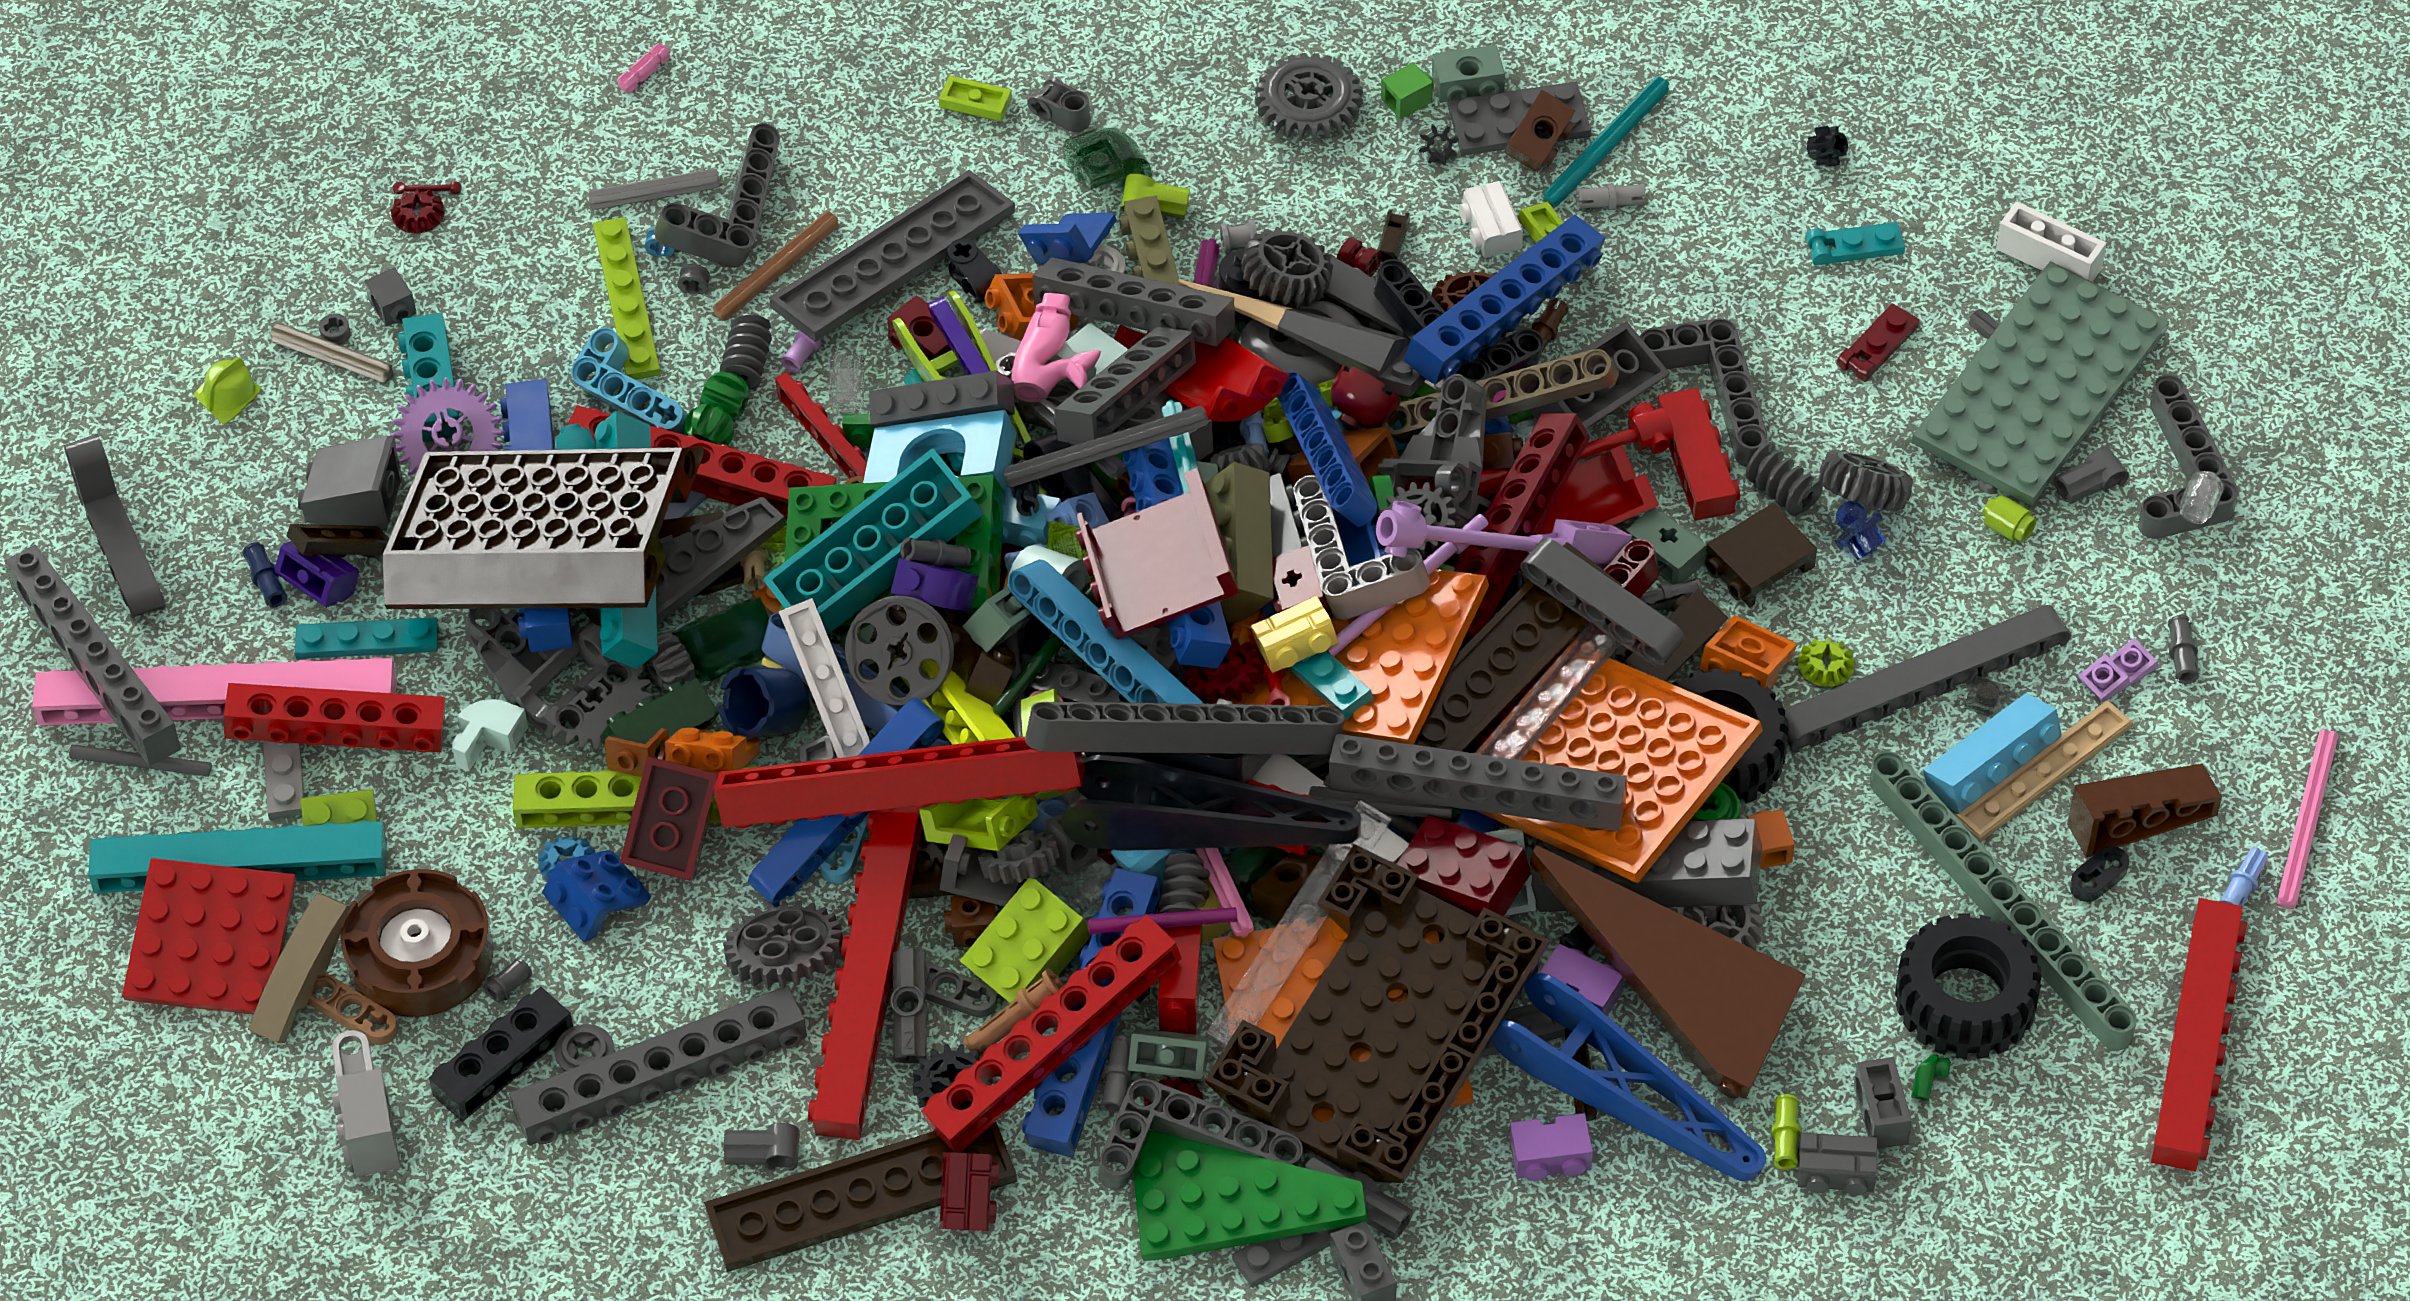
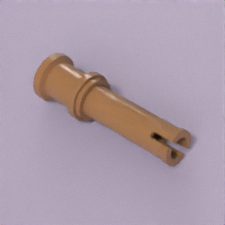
M1046 969L1042 973V978L1028 989L1021 988L1016 995V999L1010 1005L990 1018L976 1031L963 1039L965 1046L970 1052L974 1049L978 1050V1056L980 1057L989 1046L999 1042L1008 1035L1018 1021L1024 1018L1027 1019L1039 1008L1040 1003L1047 996L1057 993L1064 987V984L1053 971Z

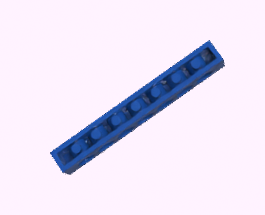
M1574 214L1413 336L1403 361L1434 385L1443 378L1454 375L1464 362H1472L1486 345L1493 346L1504 331L1515 329L1525 315H1533L1540 308L1543 301L1547 298L1550 300L1554 299L1567 283L1573 284L1586 268H1594L1603 256L1601 248L1606 238Z
M1169 438L1123 452V463L1127 466L1130 477V489L1133 491L1136 500V512L1184 494ZM1220 601L1167 621L1171 635L1170 644L1175 650L1178 664L1218 669L1231 646Z
M1115 868L1112 879H1107L1103 887L1102 901L1104 902L1100 913L1096 912L1093 919L1156 914L1159 899L1162 896L1158 878ZM1122 909H1132V911L1127 915H1117V913ZM1123 932L1092 934L1089 945H1084L1079 960L1080 970H1083L1095 960L1097 953L1112 941L1118 940L1123 935ZM1133 955L1127 962L1137 961L1141 955ZM1106 979L1099 986H1108L1114 979ZM1076 1004L1071 1011L1081 1010L1085 1004ZM1122 1012L1035 1087L1034 1099L1036 1101L1032 1112L1028 1111L1022 1125V1132L1025 1134L1030 1147L1071 1158L1074 1157ZM1068 1073L1076 1074L1070 1081H1060ZM1055 1107L1065 1108L1058 1115H1049V1112Z

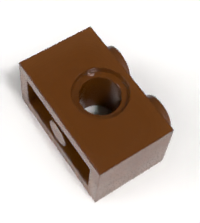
M1541 90L1509 140L1504 153L1536 172L1540 170L1542 165L1549 167L1559 151L1554 148L1560 137L1566 140L1576 124L1571 121L1576 110ZM1537 127L1546 128L1551 137L1540 139L1536 136L1534 129Z

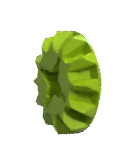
M1829 636L1825 641H1818L1814 638L1808 646L1803 645L1798 656V669L1801 675L1808 682L1820 687H1836L1850 679L1855 668L1853 651L1846 649L1843 641L1839 643L1832 642ZM1825 652L1829 653L1831 660L1828 670H1824L1825 665H1823L1822 661Z

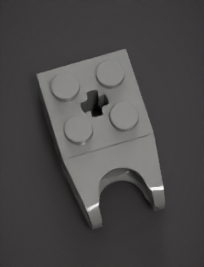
M356 1030L343 1032L332 1043L338 1091L332 1092L331 1096L334 1112L337 1115L338 1124H336L345 1166L353 1165L356 1177L399 1169L401 1167L391 1106L381 1068L375 1069L369 1041L365 1034ZM348 1041H357L362 1045L361 1049L352 1055H346L340 1051L342 1045Z

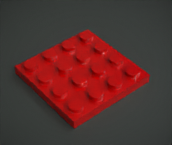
M151 858L122 992L124 1000L254 1015L263 990L284 948L297 883L295 874Z

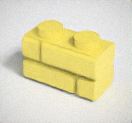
M1317 596L1269 617V619H1264L1251 625L1257 647L1272 673L1291 667L1295 663L1317 653L1325 652L1339 643L1331 619Z

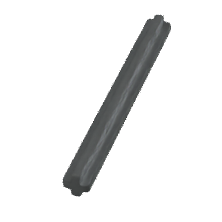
M1197 406L1008 466L1004 469V476L1009 487L1022 485L1208 425V416L1203 406Z

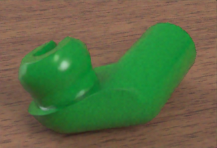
M1933 1054L1920 1063L1916 1069L1911 1098L1929 1101L1934 1077H1948L1951 1061L1948 1058H1939V1055Z

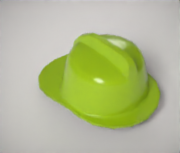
M236 357L234 360H222L213 364L206 372L205 382L193 395L221 424H225L235 418L257 397L261 386L252 380L244 361L240 357Z

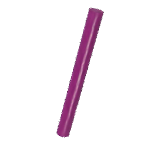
M1236 907L1148 914V916L1160 928L1237 922ZM1145 915L1089 919L1088 932L1089 934L1124 932L1132 922L1141 920Z

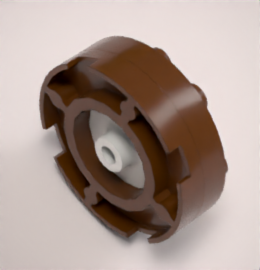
M429 869L405 870L375 881L371 884L372 891L365 895L358 903L355 900L351 903L340 933L341 948L349 978L357 992L389 1010L393 1015L422 1017L444 1012L469 998L485 980L492 964L494 950L487 912L479 895L475 891L471 892L459 884L457 877L445 872Z

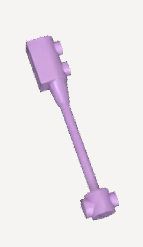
M1394 501L1392 510L1383 511L1376 525L1377 539L1381 545L1386 546L1385 552L1399 557H1406L1408 548L1418 549L1425 539L1522 550L1531 553L1543 538H1550L1562 546L1566 542L1570 543L1603 570L1632 538V535L1612 525L1556 519L1551 534L1532 535L1530 537L1431 526L1426 524L1425 518L1420 514L1421 507L1403 501Z

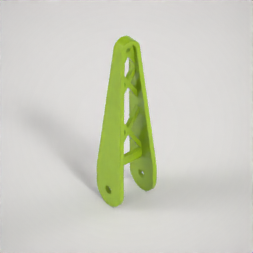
M955 290L948 292L947 297L953 312L989 370L998 371L979 329L962 299ZM899 317L892 321L905 353L923 382L946 379V377L939 375V373L959 364L952 350L929 361L915 342L904 322ZM1016 407L1015 415H1009L1017 433L1011 465H1013L1014 457L1024 460L1023 451L1016 448L1017 437L1019 436L1023 446L1027 442L1032 441ZM1038 481L1039 494L1050 496Z

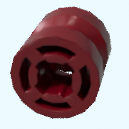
M1350 237L1343 243L1336 258L1353 268L1362 270L1366 275L1372 277L1380 267L1382 252L1372 247L1365 248L1361 241Z

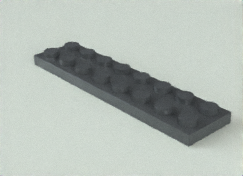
M968 170L769 297L770 308L816 342L948 256V247L954 240L968 239L972 241L1014 214L1015 203L971 170Z

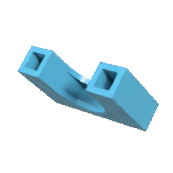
M1006 410L878 427L874 429L863 483L888 482L934 448L938 455L951 452L964 453L961 477L994 475L1006 493L1007 482L1004 476V469L1011 466L1017 433Z

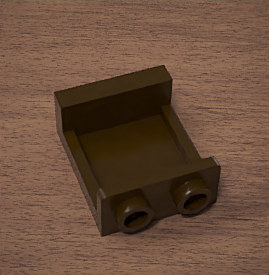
M1770 504L1708 542L1705 566L1711 576L1714 578L1720 577L1727 584L1728 591L1735 600L1739 601L1742 599L1750 608L1755 605L1757 593L1795 569L1799 568L1804 574L1813 569L1816 562L1817 547L1779 509Z

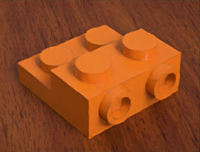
M1035 273L995 274L985 294L986 306L989 309H995L998 315V329L1001 333H1007L1009 337L1022 341L1036 309L1033 292V275ZM1075 314L1070 316L1069 330L1075 329L1079 322V318Z
M1734 615L1705 645L1699 669L1704 670L1705 673H1710V669H1721V672L1731 673V670L1742 672V677L1748 679L1752 676L1761 681L1760 686L1762 688L1766 686L1771 688L1777 682L1780 670L1794 656L1797 643Z
M691 727L681 728L665 741L666 761L717 774L721 771L742 769L760 754V740L733 735V733L728 731L713 733L710 730H699Z

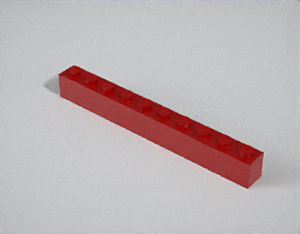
M1024 736L721 771L714 786V793L722 826L747 828L758 823L783 824L793 819L806 818L807 820H818L824 816L837 814L854 816L860 812L872 810L889 812L899 807L913 806L915 808H925L934 803L949 802L951 804H960L969 799L985 798L987 800H996L1004 795L1021 794L1023 796H1031L1040 791L1048 790L1067 792L1082 786L1085 766L1082 752L1038 751L1027 745Z
M908 806L899 807L889 812L869 811L867 827L871 831L869 841L864 840L862 844L861 861L865 862L863 872H857L854 889L855 894H858L857 902L850 905L848 913V925L852 926L850 936H844L842 941L841 955L842 958H845L844 966L837 969L835 976V990H838L837 1000H831L829 1005L828 1022L832 1023L830 1034L824 1033L822 1039L821 1054L825 1056L823 1067L818 1066L816 1069L815 1089H818L816 1100H810L808 1108V1122H813L815 1134L819 1136L860 1140L892 984L893 952L899 949L923 828L920 808Z

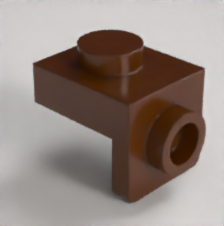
M1516 429L1508 430L1507 432L1484 434L1482 470L1512 467L1524 446L1522 437L1517 438Z

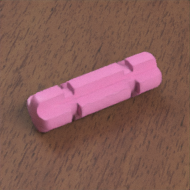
M657 43L649 50L651 54L646 53L628 69L630 72L625 71L618 77V87L624 92L631 93L639 86L637 82L642 83L659 68V63L663 65L670 59V50L662 43Z

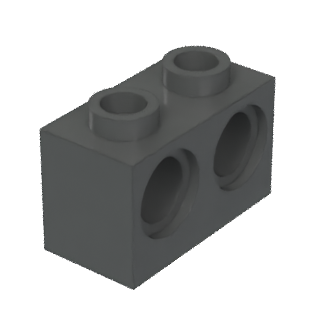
M1894 1057L1857 1062L1854 1090L1867 1137H1877V1149L1908 1144L1912 1119Z

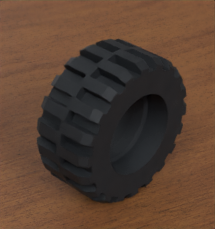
M1710 669V673L1704 674L1700 670L1690 673L1689 679L1681 677L1674 681L1672 684L1761 722L1763 731L1721 782L1727 784L1735 791L1738 799H1743L1746 804L1757 799V791L1762 794L1772 788V782L1777 781L1782 773L1789 730L1785 709L1782 702L1779 700L1775 701L1776 694L1767 686L1762 688L1760 686L1761 681L1752 676L1748 679L1742 677V672L1731 670V673L1721 672V669Z
M1970 913L1958 914V918L1954 919L1947 915L1937 918L1936 925L1930 922L1919 929V934L1912 935L1906 943V950L1902 951L1896 981V1007L1900 1016L1904 1015L1903 1024L1907 1030L1912 1032L1916 1029V1039L1925 1046L1932 1042L1935 1044L1934 1051L1943 1055L1946 1054L1947 1050L1956 1052V1058L1967 1059L1968 1053H1976L1977 1059L1987 1058L1992 1049H1995L1996 1053L2000 1054L2009 1049L2010 1041L2017 1044L2024 1037L2025 1030H2029L2034 1021L2042 978L2041 967L2037 964L2038 957L2033 948H2026L2027 940L2019 932L2013 934L2010 932L2011 926L2002 921L1997 924L1991 922V917L1980 915V918H1972ZM1952 969H1973L1992 978L2002 992L1996 997L1982 1002L1961 1001L1945 993L1938 986L1935 978Z

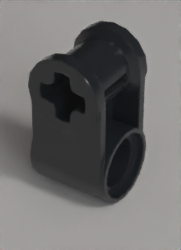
M957 239L949 245L948 258L951 261L948 266L949 274L963 288L966 294L970 293L976 299L973 301L975 304L985 299L986 291L989 289L994 275L1002 274L1000 269L971 240Z

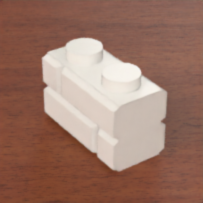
M1497 181L1485 184L1484 187L1480 185L1467 188L1464 191L1463 204L1459 205V212L1462 222L1470 224L1471 229L1469 232L1473 247L1480 248L1484 258L1522 249L1523 230L1503 184Z

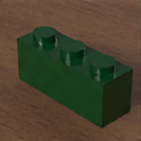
M697 678L686 684L684 680H680L669 686L665 690V695L657 699L654 695L643 699L635 706L637 709L631 713L626 714L625 711H621L610 717L606 721L607 727L600 738L604 744L605 739L609 736L646 744L661 728L668 730L669 739L681 728L691 727L703 730L714 722L719 712ZM660 742L656 747L655 755L660 753Z

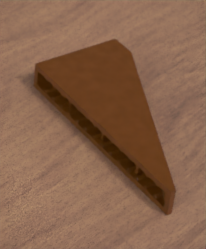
M1536 845L1531 856L1530 866L1711 1084L1717 1086L1722 1094L1730 1098L1736 1099L1740 1096L1746 1099L1806 974Z

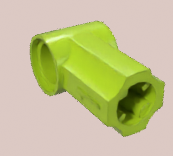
M1129 174L1126 176L1120 209L1124 211V201L1157 196L1162 215L1185 219L1190 189L1156 183L1153 178L1141 174Z

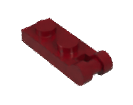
M1892 303L1849 349L1845 348L1837 359V366L1845 371L1849 368L1856 373L1857 378L1866 382L1919 327L1920 319ZM1861 356V357L1865 358L1866 360H1865V361H1862V360H1860V359H1858V358Z

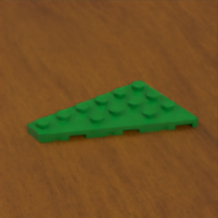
M1129 1129L1130 1139L1139 1136L1135 1131ZM1152 1130L1133 1172L1143 1261L1175 1258L1351 1226L1363 1221L1369 1222L1365 1189L1361 1181Z

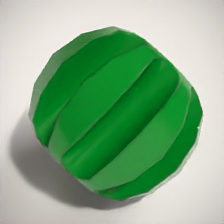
M715 373L704 385L700 397V405L710 403L714 407L720 406L725 413L731 415L733 421H736L743 414L747 406L749 387L744 379L735 373Z
M710 403L702 404L693 408L686 416L683 425V435H691L700 440L729 446L734 436V423L731 415L725 413L722 407H714Z

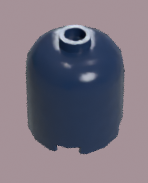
M736 668L728 673L720 687L721 690L725 691L723 705L718 706V711L723 725L733 735H741L746 738L788 735L799 729L808 715L810 702L807 687L797 674L787 669Z

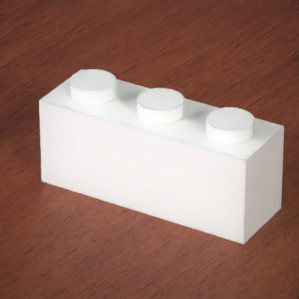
M2015 202L2000 223L1996 250L2042 271L2052 261L2093 282L2102 269L2106 242L2019 202Z

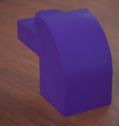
M899 558L891 593L914 597L938 607L962 611L971 610L979 575L949 567H936L918 561H907Z

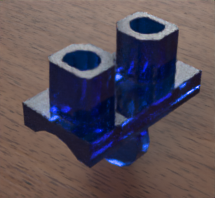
M1848 501L1844 502L1836 512V522L1844 531L1835 540V543L1840 549L1848 546L1857 561L1868 554L1876 552L1877 547L1885 542L1877 527L1884 520L1879 510L1867 519L1866 510L1861 504Z

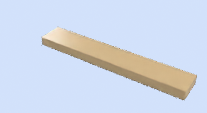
M2106 700L2065 731L2053 744L2049 745L1961 813L1955 814V816L1979 842H1982L2132 728L2133 721Z

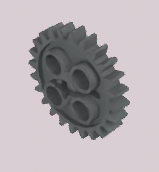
M798 900L794 906L789 907L787 901H783L780 908H775L770 903L767 906L768 910L764 912L755 908V916L743 915L741 916L743 924H732L733 932L726 933L727 941L723 942L727 967H730L732 975L739 974L741 982L750 979L753 987L763 981L766 989H769L773 983L779 982L780 988H784L787 981H792L798 986L800 985V978L803 977L812 981L814 980L813 973L815 971L825 974V965H835V957L841 956L843 934L840 921H836L834 913L828 914L826 907L816 910L815 903L813 902L804 908L802 907V902Z

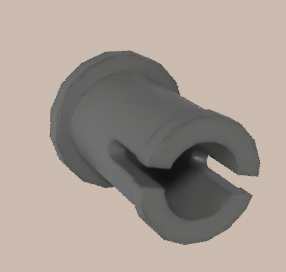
M517 957L499 974L489 976L487 978L488 983L484 985V989L495 1002H499L502 999L506 1001L510 998L511 991L524 980L531 977L532 970L523 959Z

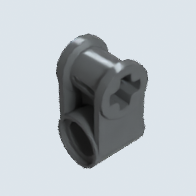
M1049 77L1044 82V88L1027 100L1028 108L1033 114L1046 121L1049 120L1068 131L1081 132L1086 130L1091 124L1087 94L1064 84L1057 78Z

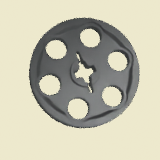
M898 595L880 599L868 605L856 616L847 633L845 655L853 679L865 693L886 704L905 705L913 698H919L920 700L927 698L942 686L949 676L953 665L954 644L947 623L932 606L914 597ZM900 605L905 609L907 617L903 624L892 622L889 616L891 606ZM863 623H870L876 628L877 638L874 642H866L862 639L860 628ZM923 623H931L936 627L938 636L934 642H927L921 637L920 628ZM908 633V637L903 643V651L907 653V656L903 655L894 661L896 650L892 648V645L896 646L901 643ZM930 658L938 663L940 671L936 678L927 677L923 673L922 663L925 659ZM865 659H872L878 664L879 673L876 678H869L863 673L862 663ZM900 676L907 679L910 684L908 695L900 696L893 690V680L896 677Z

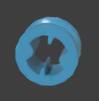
M655 226L651 227L647 233L645 250L653 256L670 257L674 253V249L660 244L654 236Z

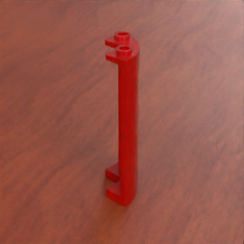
M1119 325L1114 340L1130 349L1150 331L1145 333L1128 326ZM1227 336L1217 347L1194 342L1196 364L1163 391L1190 408L1203 406L1210 420L1232 422L1247 418L1267 406L1281 392L1290 374Z
M1621 445L1575 465L1537 535L1551 534L1556 519L1613 526L1659 506V503L1646 474L1644 473L1636 477L1625 449ZM1465 550L1460 554H1456L1452 565H1448L1456 567ZM1527 552V554H1526V556L1524 557L1523 561H1524V560L1527 558V556L1530 554L1529 552Z

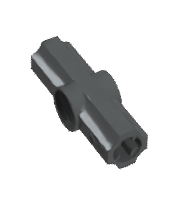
M904 948L893 952V994L891 996V1006L893 1009L894 1061L899 1063H919L920 1058L927 1059L926 1019L928 1018L929 1009L926 1003V954L924 950ZM913 1000L918 1002V1006L913 1011L903 1012L901 1010L907 1001Z
M1319 1155L1311 1157L1304 1168L1361 1181L1366 1196L1369 1220L1367 1224L1395 1240L1400 1237L1408 1226L1413 1210L1381 1192L1378 1184L1368 1175L1361 1172L1350 1174Z

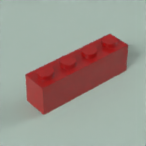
M1698 388L1658 395L1657 409L1662 407L1666 410L1673 426L1674 438L1670 441L1668 448L1694 521L1735 513L1736 501L1740 500V489L1737 480H1731L1729 474L1731 467L1727 453L1721 452L1719 430L1717 426L1712 427L1709 402L1702 400Z

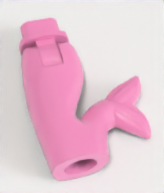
M1044 294L1042 303L1036 305L1035 313L1019 345L1014 359L1011 380L1014 381V395L1020 400L1038 402L1040 399H1046L1056 384L1067 378L1080 389L1088 382L1087 371L1095 366L1100 357L1101 351L1094 350L1077 354L1070 359H1061L1044 365L1062 349L1069 334L1071 312L1068 306L1070 297L1065 294Z

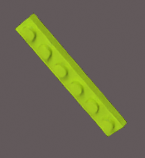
M626 217L594 222L593 229L616 333L629 348V355L624 363L625 374L635 380L661 375Z

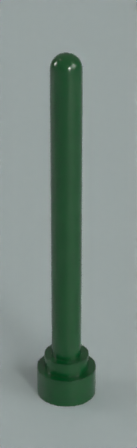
M1087 583L1080 592L1098 608L1102 607V601H1096L1091 585ZM1053 634L996 701L993 705V712L996 715L1002 716L1009 710L1062 647L1064 642L1057 635Z

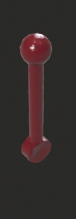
M458 181L440 185H405L403 182H396L392 188L396 194H402L404 191L415 192L417 188L421 192L431 189V191H450L453 194L461 192L462 185Z

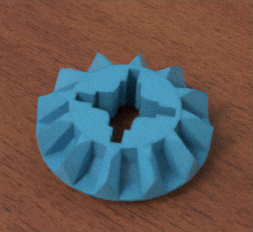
M574 833L570 837H562L558 834L556 840L552 842L545 841L544 849L538 852L539 870L542 876L548 880L556 863L560 861L559 854L568 856L573 853L574 858L595 853V849L589 844L587 838H577Z

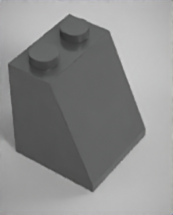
M386 435L317 449L314 461L309 462L307 466L306 488L301 489L298 496V508L303 510L305 522L324 525L378 526L382 531H387L402 480L394 436Z

